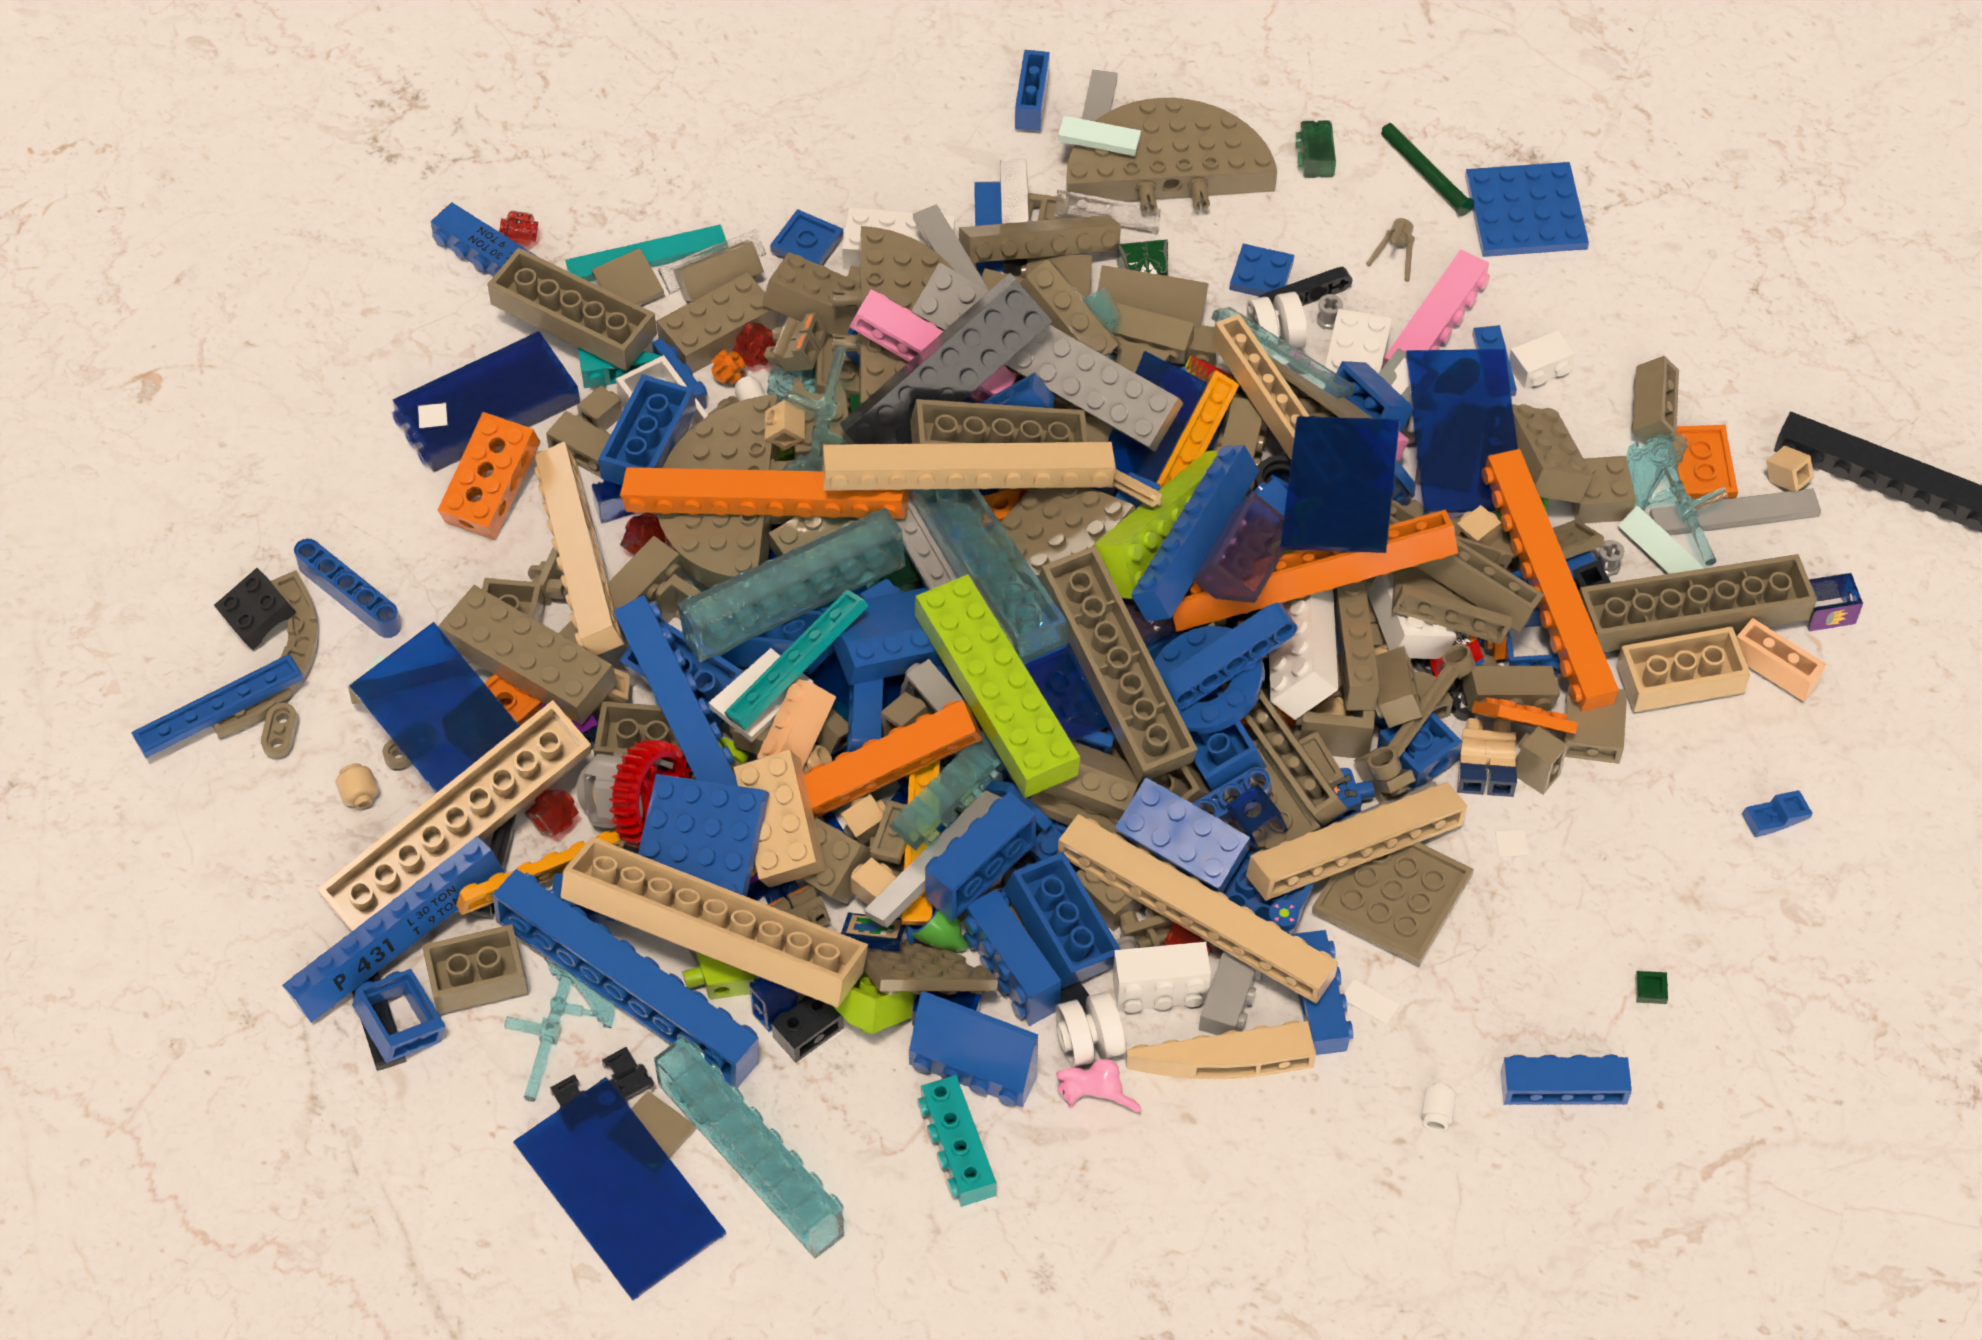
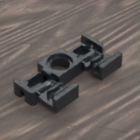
M627 1047L602 1059L604 1069L610 1067L614 1074L611 1075L612 1079L585 1093L583 1090L580 1092L576 1085L579 1081L575 1074L550 1087L551 1095L556 1098L560 1105V1117L570 1134H576L574 1127L595 1116L602 1120L628 1106L627 1099L647 1088H650L651 1092L654 1091V1081L648 1076L647 1069L643 1064H636ZM604 1092H610L615 1095L616 1100L610 1106H603L598 1101L599 1096Z

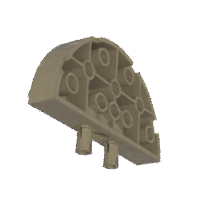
M1175 97L1144 99L1115 108L1095 120V122L1141 130V138L1136 155L1132 156L1074 145L1067 165L1065 197L1069 198V205L1140 200V209L1143 213H1147L1146 205H1149L1150 213L1157 210L1156 199L1192 197L1193 207L1200 210L1199 202L1201 201L1202 210L1210 206L1208 196L1275 191L1278 170L1270 149L1259 134L1243 120L1228 111L1211 104Z
M861 226L858 291L833 289L832 307H850L859 310L872 289L877 293L885 295L899 306L911 311L939 262L952 270L954 269L938 253L916 239L887 229ZM859 332L857 335L832 334V352L849 351L857 352V355H859V406L908 363V361Z
M775 394L736 402L709 415L681 438L667 457L662 468L802 471L801 460L779 461L780 447L765 440V411L779 403L778 395ZM657 513L668 546L679 554L683 569L689 575L709 588L717 587L726 590L731 595L764 598L770 546L769 532H771L772 525L785 524L797 517Z

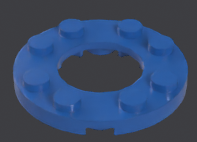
M1207 626L1192 629L1176 637L1161 650L1154 660L1162 679L1167 673L1233 629L1221 626ZM1259 659L1234 676L1227 690L1218 698L1208 702H1196L1185 709H1178L1188 731H1197L1198 734L1214 733L1234 725L1246 716L1258 701V693L1265 679L1262 659Z

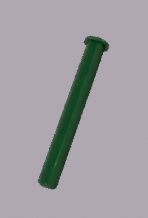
M1388 123L1382 127L1381 135L1457 209L1456 212L1459 216H1464L1472 210L1475 201L1472 198H1467L1394 124Z

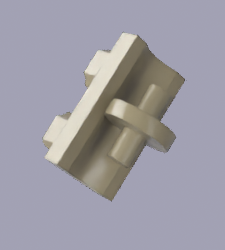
M554 547L547 561H541L540 565L530 566L527 572L530 579L533 580L532 582L541 583L544 605H551L553 598L565 599V595L568 593L561 581V576L564 573L561 572L557 564L556 557L559 555Z
M1146 907L1145 910L1147 916L1145 920L1139 921L1135 911H1128L1120 915V938L1124 936L1134 937L1138 948L1160 946V943L1168 941L1167 935L1173 933V921L1149 907Z

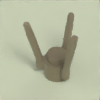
M1405 218L1396 219L1391 229L1387 230L1385 237L1366 263L1367 266L1372 265L1389 240L1396 246L1406 244L1404 280L1408 282L1411 273L1412 247L1415 241V237L1411 235L1414 228L1413 224Z

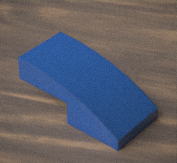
M1800 790L1775 795L1771 802L1748 806L1744 809L1742 815L1753 835L1759 837L1800 823L1810 818L1813 813Z

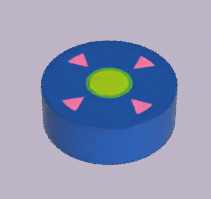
M1278 900L1271 905L1268 919L1276 923L1281 930L1290 931L1298 924L1299 909L1292 901Z

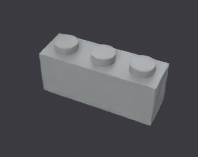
M1223 950L1200 1015L1199 1030L1213 1035H1222L1230 1030L1243 1031L1248 1016L1247 1013H1244L1246 1004L1252 1005L1257 989L1253 987L1255 979L1261 980L1263 973Z

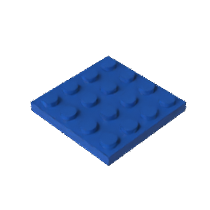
M1570 162L1466 169L1465 179L1469 197L1475 201L1472 211L1482 257L1588 249V236Z
M656 774L638 855L747 897L769 792L762 789Z

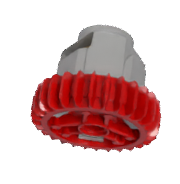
M643 740L641 743H635L634 747L628 748L627 754L613 752V756L597 754L583 768L578 778V802L582 809L587 811L588 819L593 825L615 829V832L620 834V840L625 841L627 845L639 849L656 774L693 779L689 777L691 768L686 766L688 762L683 757V751L679 750L677 745L660 740Z

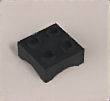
M258 568L254 569L214 604L215 608L252 650L261 644L263 638L272 628L291 618L296 613L294 608L280 594L267 576Z

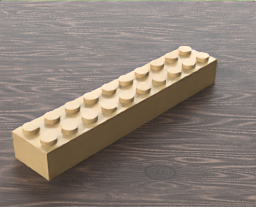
M552 700L317 888L320 897L351 933L369 917L385 907L394 898L402 894L415 884L416 881L436 868L441 862L445 861L473 838L478 836L482 841L591 754V744Z
M591 837L563 870L562 899L837 1008L864 971L868 948L866 943L595 837Z

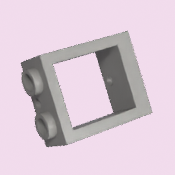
M930 659L922 664H913L905 672L906 676L904 683L901 685L900 696L907 692L914 698L921 699L928 708V714H934L942 710L944 705L952 701L963 700L965 702Z

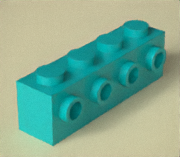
M954 1075L921 1085V1098L917 1099L918 1107L922 1117L927 1115L930 1125H927V1131L931 1142H937L940 1151L937 1152V1158L941 1170L947 1169L950 1179H947V1186L951 1197L957 1196L960 1207L995 1197L997 1182L957 1076Z

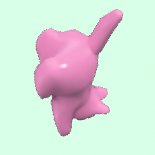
M1102 1059L1096 1061L1088 1071L1081 1068H1070L1056 1072L1058 1082L1060 1083L1058 1085V1092L1068 1102L1069 1107H1073L1079 1097L1091 1095L1103 1099H1113L1115 1102L1127 1106L1135 1112L1139 1113L1141 1111L1140 1105L1134 1099L1122 1094L1119 1067L1112 1060Z

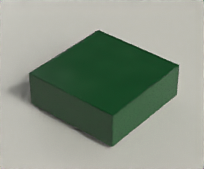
M1636 971V1003L1667 1004V972Z

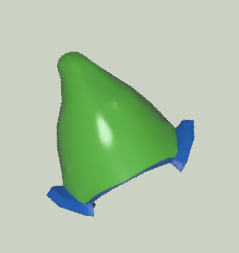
M934 906L932 917L925 925L907 926V940L909 944L914 943L916 939L938 949L961 952L968 948V943L961 932L958 917L951 921Z

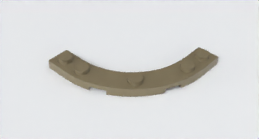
M297 570L271 580V582L296 611L291 618L287 619L288 642L287 646L284 647L281 657L290 654L303 674V678H305L310 670L317 648L318 625L313 602ZM303 680L212 725L218 738L226 737L264 719L268 710L277 703H285L295 693Z

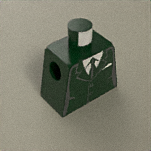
M1168 239L1117 244L1116 262L1118 268L1168 276Z

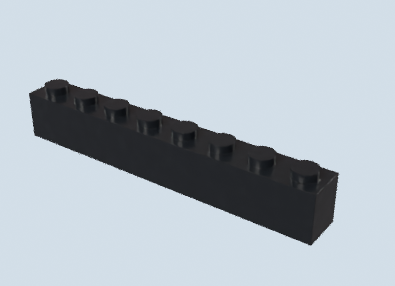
M1792 411L1789 412L1778 435L1774 452L1779 451L1783 446L1810 455L1813 468H1818L1838 478L1849 480L1864 488L1872 489L1892 499L1908 503L1918 509L1926 510L1943 519L1967 526L1969 529L1982 532V485Z

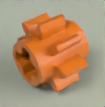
M723 349L711 360L714 364L711 367L712 374L721 383L729 381L733 385L745 374L742 370L745 367V362L735 351H731L728 354Z

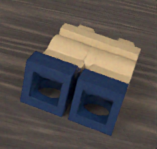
M1467 719L1465 729L1462 730L1461 735L1463 743L1459 757L1457 793L1483 795L1487 781V795L1514 797L1517 785L1515 762L1516 732L1511 731L1510 722L1498 720L1494 722L1493 731L1482 730L1483 721L1480 719ZM1464 782H1474L1478 784L1475 786H1469ZM1494 784L1508 785V786L1505 787V788H1498V787H1496Z

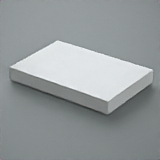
M771 648L709 702V708L750 742H753L773 724L788 688L746 730L729 720L724 712L780 657ZM803 673L798 677V679L813 683Z

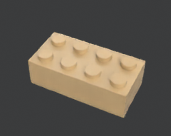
M1733 627L1621 646L1617 661V668L1625 690H1627V696L1633 712L1745 693L1750 677L1749 668Z
M786 750L735 766L734 771L738 786L762 789L769 792L755 856L759 880L771 888L826 871L801 759L791 750Z

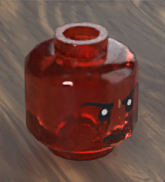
M512 210L508 212L506 219L501 218L499 232L526 248L531 245V242H536L539 221H535L534 215L531 213Z

